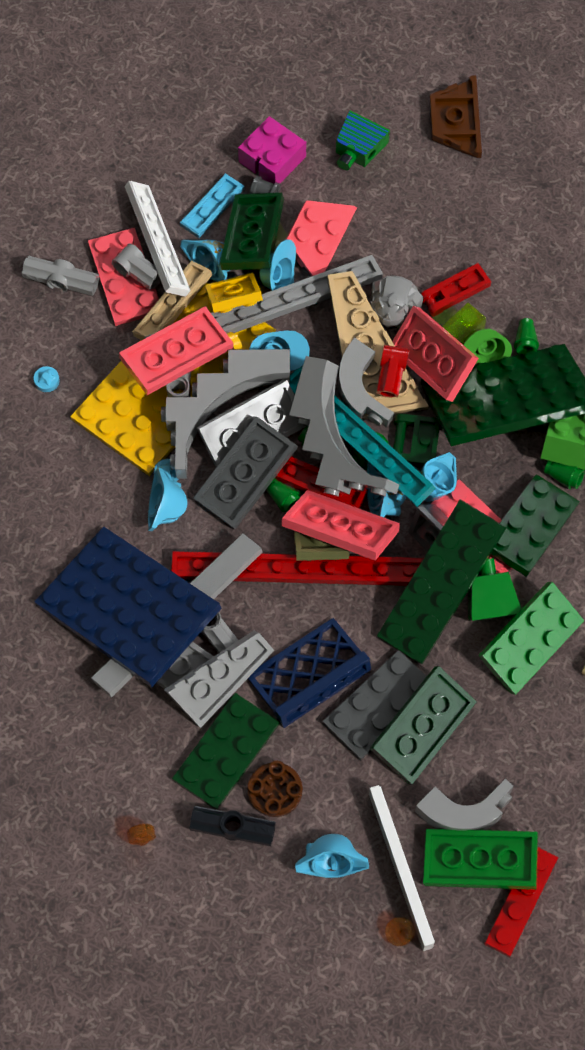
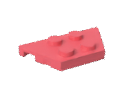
M308 200L303 204L286 239L294 242L296 261L301 268H306L311 277L326 271L357 207Z

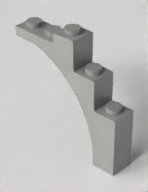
M290 349L228 350V359H223V373H197V383H192L193 397H166V407H161V422H166L167 431H171V446H175V454L170 456L171 470H175L177 479H187V455L198 432L196 427L204 424L215 410L231 398L247 390L276 384L283 379L290 383Z
M306 356L289 415L298 419V424L308 427L302 450L311 453L310 458L322 461L315 484L325 488L324 493L339 497V493L350 495L351 489L363 492L364 487L370 488V493L386 497L387 492L397 495L398 483L368 474L352 458L343 443L336 423L334 406L335 385L340 366L325 359Z

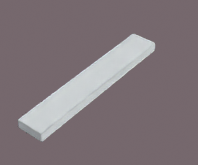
M128 181L125 189L166 293L186 297L190 292V288L149 185Z
M381 786L371 787L369 796L422 950L432 949L435 941Z

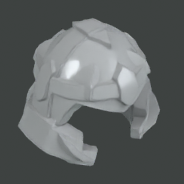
M386 276L382 280L372 283L371 307L378 315L379 321L386 327L395 326L398 328L402 326L413 306L419 308L422 306L423 296L410 280L401 276Z

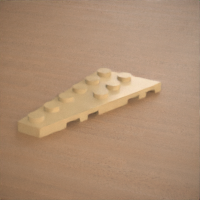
M353 271L328 275L327 279L341 356H343L354 337L375 351L374 360L362 376L366 392L379 403L393 411L394 414L428 409L429 406L426 400L421 396L414 379L411 378L407 369H405L402 375L398 398H388L377 394L384 345L394 346L387 331L381 325L378 315L368 302L367 296ZM365 413L362 419H368V414Z

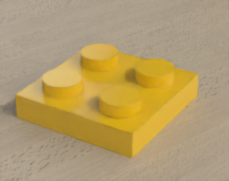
M253 273L205 285L214 313H226L239 306H253L258 301L263 300L261 290Z

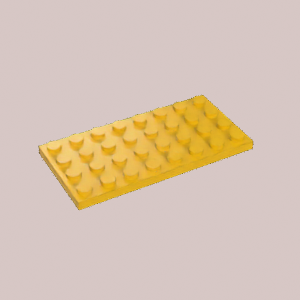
M205 285L173 323L205 306L210 313L213 312ZM263 322L235 334L241 341L242 350H249L255 338L265 333L276 332V329ZM225 353L191 371L190 397H193L192 383H197V373H223V359H228ZM122 361L70 416L72 421L148 476L154 472L155 465L165 459L175 448V446H171V431H167L166 422H161V407H166V397H168L166 385L146 395ZM180 389L174 391V393L176 394L183 392V390Z

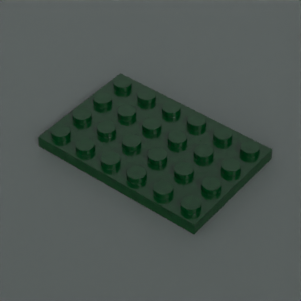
M565 344L554 345L549 348L529 351L524 354L505 357L501 360L475 365L453 402L445 400L427 382L421 379L423 391L451 447L585 413V377Z

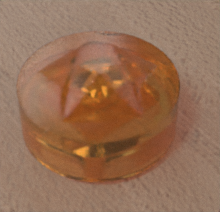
M151 824L136 825L127 831L128 841L133 845L144 846L156 838L154 826Z
M397 917L388 922L385 928V935L391 944L404 946L413 940L415 928L409 919Z

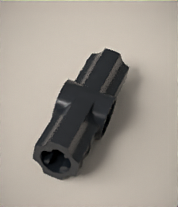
M194 806L189 829L190 831L225 837L230 841L240 840L271 847L276 822L245 816L237 811L225 812ZM230 821H236L240 824L239 829L236 831H229L225 826Z

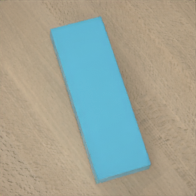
M225 173L182 219L180 226L197 238H200L234 201L235 195L240 194L244 190V185Z

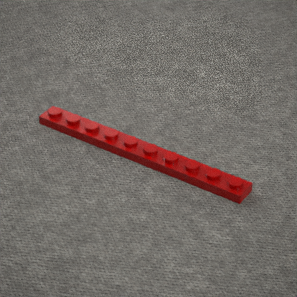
M173 551L172 572L184 580H194L222 553ZM260 554L233 581L407 586L424 558L378 557L375 561L364 556H349V559L296 561L295 554Z

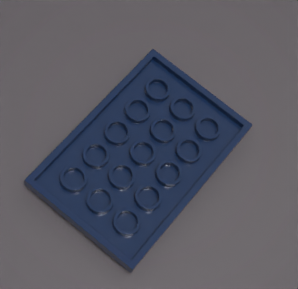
M105 527L93 537L34 601L36 606L117 662L150 687L156 684L222 609L219 602Z

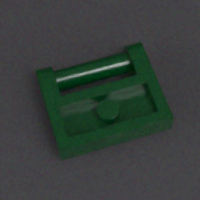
M396 414L394 419L396 430L393 449L412 466L424 467L427 461L436 457L440 429L438 419L410 414ZM414 426L411 453L405 454L403 453L406 427Z

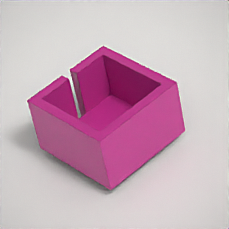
M269 116L238 147L239 163L256 174L258 172L259 159V176L273 184L276 182L281 183L306 157V141Z

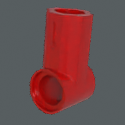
M384 345L377 394L388 398H398L402 375L407 365L409 349Z

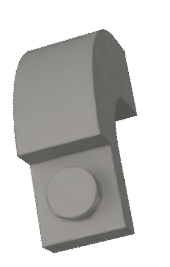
M354 337L346 348L340 363L338 375L340 396L343 403L360 419L366 413L371 422L378 426L382 424L387 428L393 419L394 412L372 398L366 392L362 382L364 372L374 360L375 351Z
M504 779L486 799L478 804L469 806L452 802L438 788L434 787L416 805L415 813L435 829L486 830L501 819L503 813L497 807L503 809L512 799L510 793L512 792L513 785Z

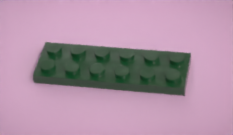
M460 499L377 636L415 661L423 664L507 527Z

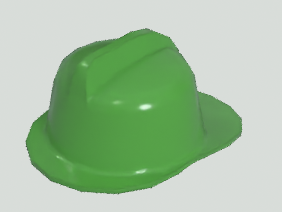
M482 329L474 332L464 342V346L479 358L475 365L501 360L505 357H510L512 353L511 343L492 329Z

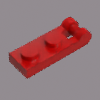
M479 263L423 291L421 293L423 304H427L429 307L428 312L432 317H435L444 310L490 287L491 280ZM440 295L442 300L437 302L435 297Z

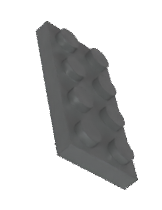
M255 416L194 496V499L232 528L236 529L296 451L297 445Z
M398 650L324 719L322 724L361 761L372 751L370 749L372 744L427 676Z

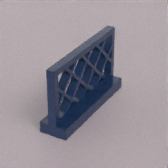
M332 618L260 665L250 675L248 680L275 714L281 726L285 728L371 671V664L367 654L364 651H360L337 621ZM332 627L338 633L337 642L322 640L323 633ZM306 644L317 645L315 656L300 655L301 648ZM321 646L335 648L334 658L319 657ZM339 649L351 650L354 656L348 660L338 659ZM284 658L294 659L293 671L279 669L280 661ZM299 661L314 662L312 672H298ZM317 664H331V671L326 675L316 674ZM263 672L273 674L271 685L259 684L255 678ZM277 675L291 677L290 687L275 686ZM296 677L310 679L309 686L305 689L294 688ZM273 693H287V701L277 707L272 701Z

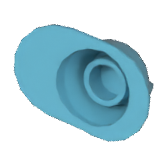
M286 239L277 246L273 253L270 269H260V280L271 291L294 282L296 247L292 240Z
M288 330L259 335L252 341L249 350L290 349V371L303 366L305 357L309 356L310 351L308 341L302 334Z

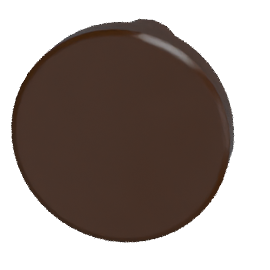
M278 760L260 766L255 770L248 782L249 800L252 806L265 816H285L299 805L302 798L303 787L298 773L290 766Z

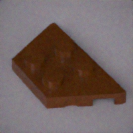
M472 75L468 81L460 85L455 83L448 86L445 90H439L430 94L431 132L433 141L476 158H481L482 147L476 75Z

